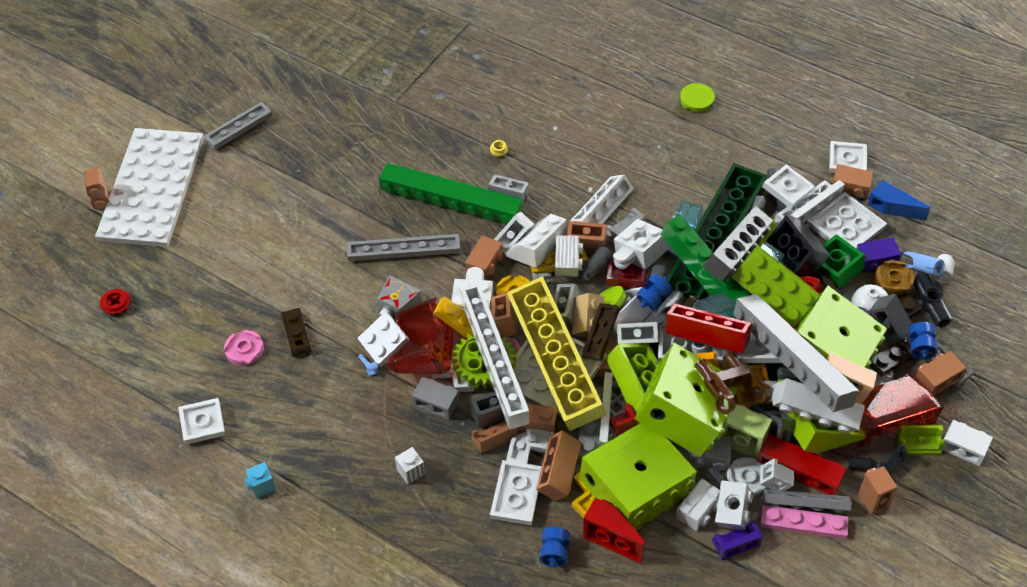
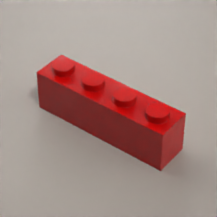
M675 303L667 313L666 334L742 354L750 343V322Z
M768 434L757 458V462L760 464H765L774 458L777 459L778 464L794 471L795 481L828 495H836L847 469L838 462L827 460L817 453L804 451L801 446L793 445L782 438L779 439L777 436Z

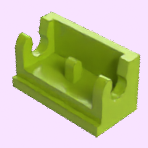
M901 425L897 434L898 445L901 444V447L903 445L906 446L907 455H941L945 442L944 439H941L943 425Z

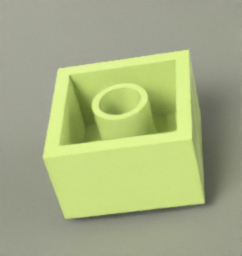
M736 404L734 411L728 413L729 417L723 425L725 430L721 437L731 438L732 449L757 459L758 453L770 432L772 419L764 414L751 411L743 405Z

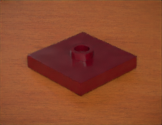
M610 261L606 286L645 287L646 270L634 264H630L626 269H620L615 266L614 262Z

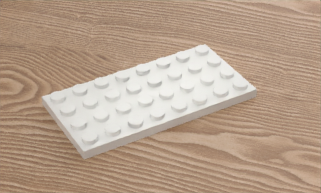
M134 129L110 194L109 202L106 205L96 232V241L159 247L169 246L204 140L203 133Z

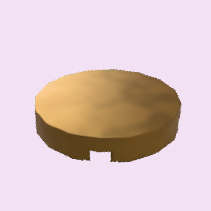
M895 260L886 261L883 265H879L875 274L877 286L882 287L888 294L902 295L912 288L915 279L911 268L909 269L903 262Z

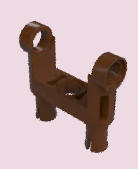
M734 351L728 352L723 357V360L731 369L714 372L705 358L700 359L694 365L704 378V385L716 399V408L722 414L730 413L735 409L734 395L728 389L730 387L742 384L753 400L759 403L767 402L772 397L770 386L766 383H761L749 366L742 364ZM760 388L764 391V398L759 394ZM724 399L729 403L728 409L724 405Z

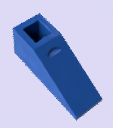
M884 180L870 193L868 201L869 206L883 214L926 220L930 210V206Z

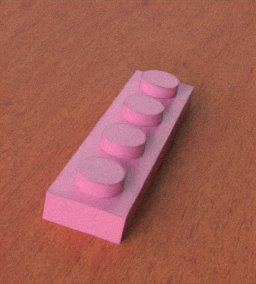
M762 505L760 528L846 540L848 535V517Z

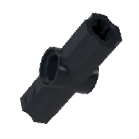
M925 272L918 273L915 276L913 285L922 300L921 307L929 313L936 327H946L952 322V317L942 301V292L935 288L928 274Z

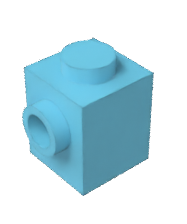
M265 462L245 470L248 478L244 479L248 490H253L256 499L276 491Z

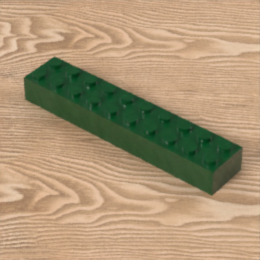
M733 163L694 230L713 253L748 215L756 196H762L765 191L762 186L767 180L768 175ZM678 258L667 277V282L671 285L673 291H679L683 294L685 301L691 295H694L700 299L699 304H702L708 292L681 259Z

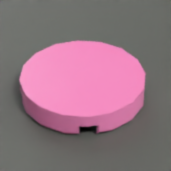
M248 330L232 334L224 345L225 355L229 362L238 366L251 365L257 362L264 351L261 337L257 333Z

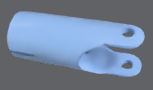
M910 251L904 252V254L910 255L913 258V265L906 264V267L934 276H940L943 273L945 263L942 259Z

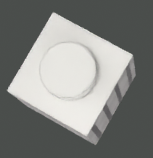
M413 447L395 457L397 471L407 484L425 475L424 462Z

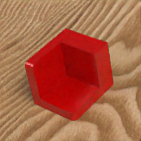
M629 403L625 404L624 413L610 417L609 422L617 437L637 426L636 416Z

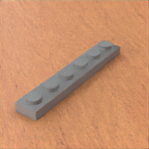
M459 234L347 242L348 261L460 253Z

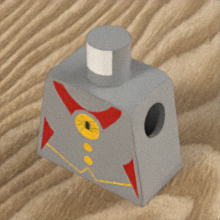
M390 275L377 298L380 310L378 317L387 312L390 316L403 320L422 302L421 290Z

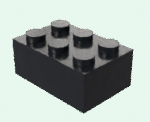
M785 215L764 243L774 258L799 278L813 277L829 257V253L801 219Z

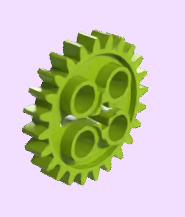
M467 334V340L461 338V344H456V350H453V370L456 371L457 377L461 376L462 382L468 380V386L475 383L476 388H478L480 384H483V388L486 389L487 384H490L494 388L487 369L486 373H483V358L476 339ZM504 337L501 340L511 366L514 369L516 368L517 361L515 348H512V342L507 343V337Z

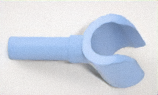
M363 354L358 356L364 363L368 375L379 373L376 362L369 363Z

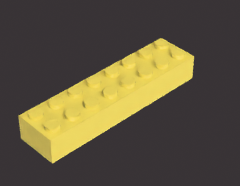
M543 276L507 292L569 432L607 415Z

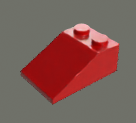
M595 497L583 518V538L638 564H642L645 541L615 506L607 500H600Z

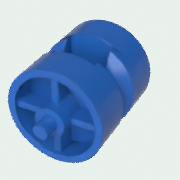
M653 274L646 282L647 286H643L637 292L636 297L642 303V308L646 306L650 310L656 311L662 304V298H667L673 291V288L667 282V277L662 278L657 274Z
M918 322L909 327L911 355L921 360L935 357L938 353L935 326L929 322Z
M560 527L545 528L542 533V543L544 545L540 549V562L552 568L565 566L568 561V551L566 549L570 543V532Z

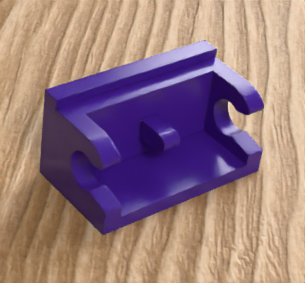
M750 521L745 530H735L721 536L715 534L712 542L721 560L761 546L763 535L760 533L756 523Z

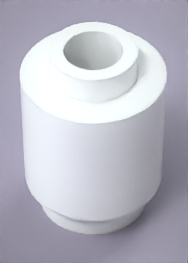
M942 254L938 256V259L944 261V271L940 276L933 275V278L939 283H947L953 279L955 262L952 256Z

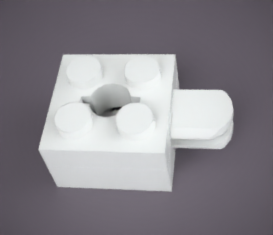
M639 219L634 221L614 239L616 253L613 254L615 266L620 269H626L630 264H634L646 270L669 249L667 242L660 235L662 229Z
M469 268L466 272V279H454L452 302L464 310L461 302L460 288L480 283L491 312V297L494 295L493 281L484 280V272L481 268Z

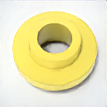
M497 140L492 143L490 152L496 157H502L507 154L508 146L504 141Z

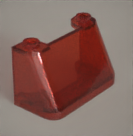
M437 297L396 312L395 322L409 338V341L400 349L399 356L395 353L391 354L387 361L389 369L396 374H444L450 371L454 329L433 314L439 303Z
M906 374L897 380L874 386L861 404L865 407L860 428L866 437L858 442L861 447L871 444V437L876 435L881 437L884 431L913 422H918L919 425L923 424V422L925 425H933L936 423L943 407L940 401L915 375L910 376V374Z

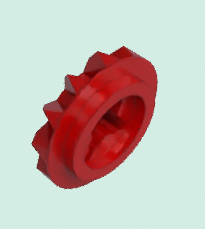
M122 289L110 290L100 299L101 310L105 314H111L112 316L116 313L121 314L123 310H128V305L131 304L130 295ZM118 301H119V304H118V305H117V304H114V305L112 304V302H118Z

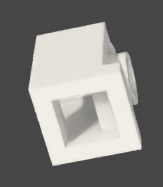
M774 458L761 466L760 485L772 490L785 491L794 486V471L778 464V460Z

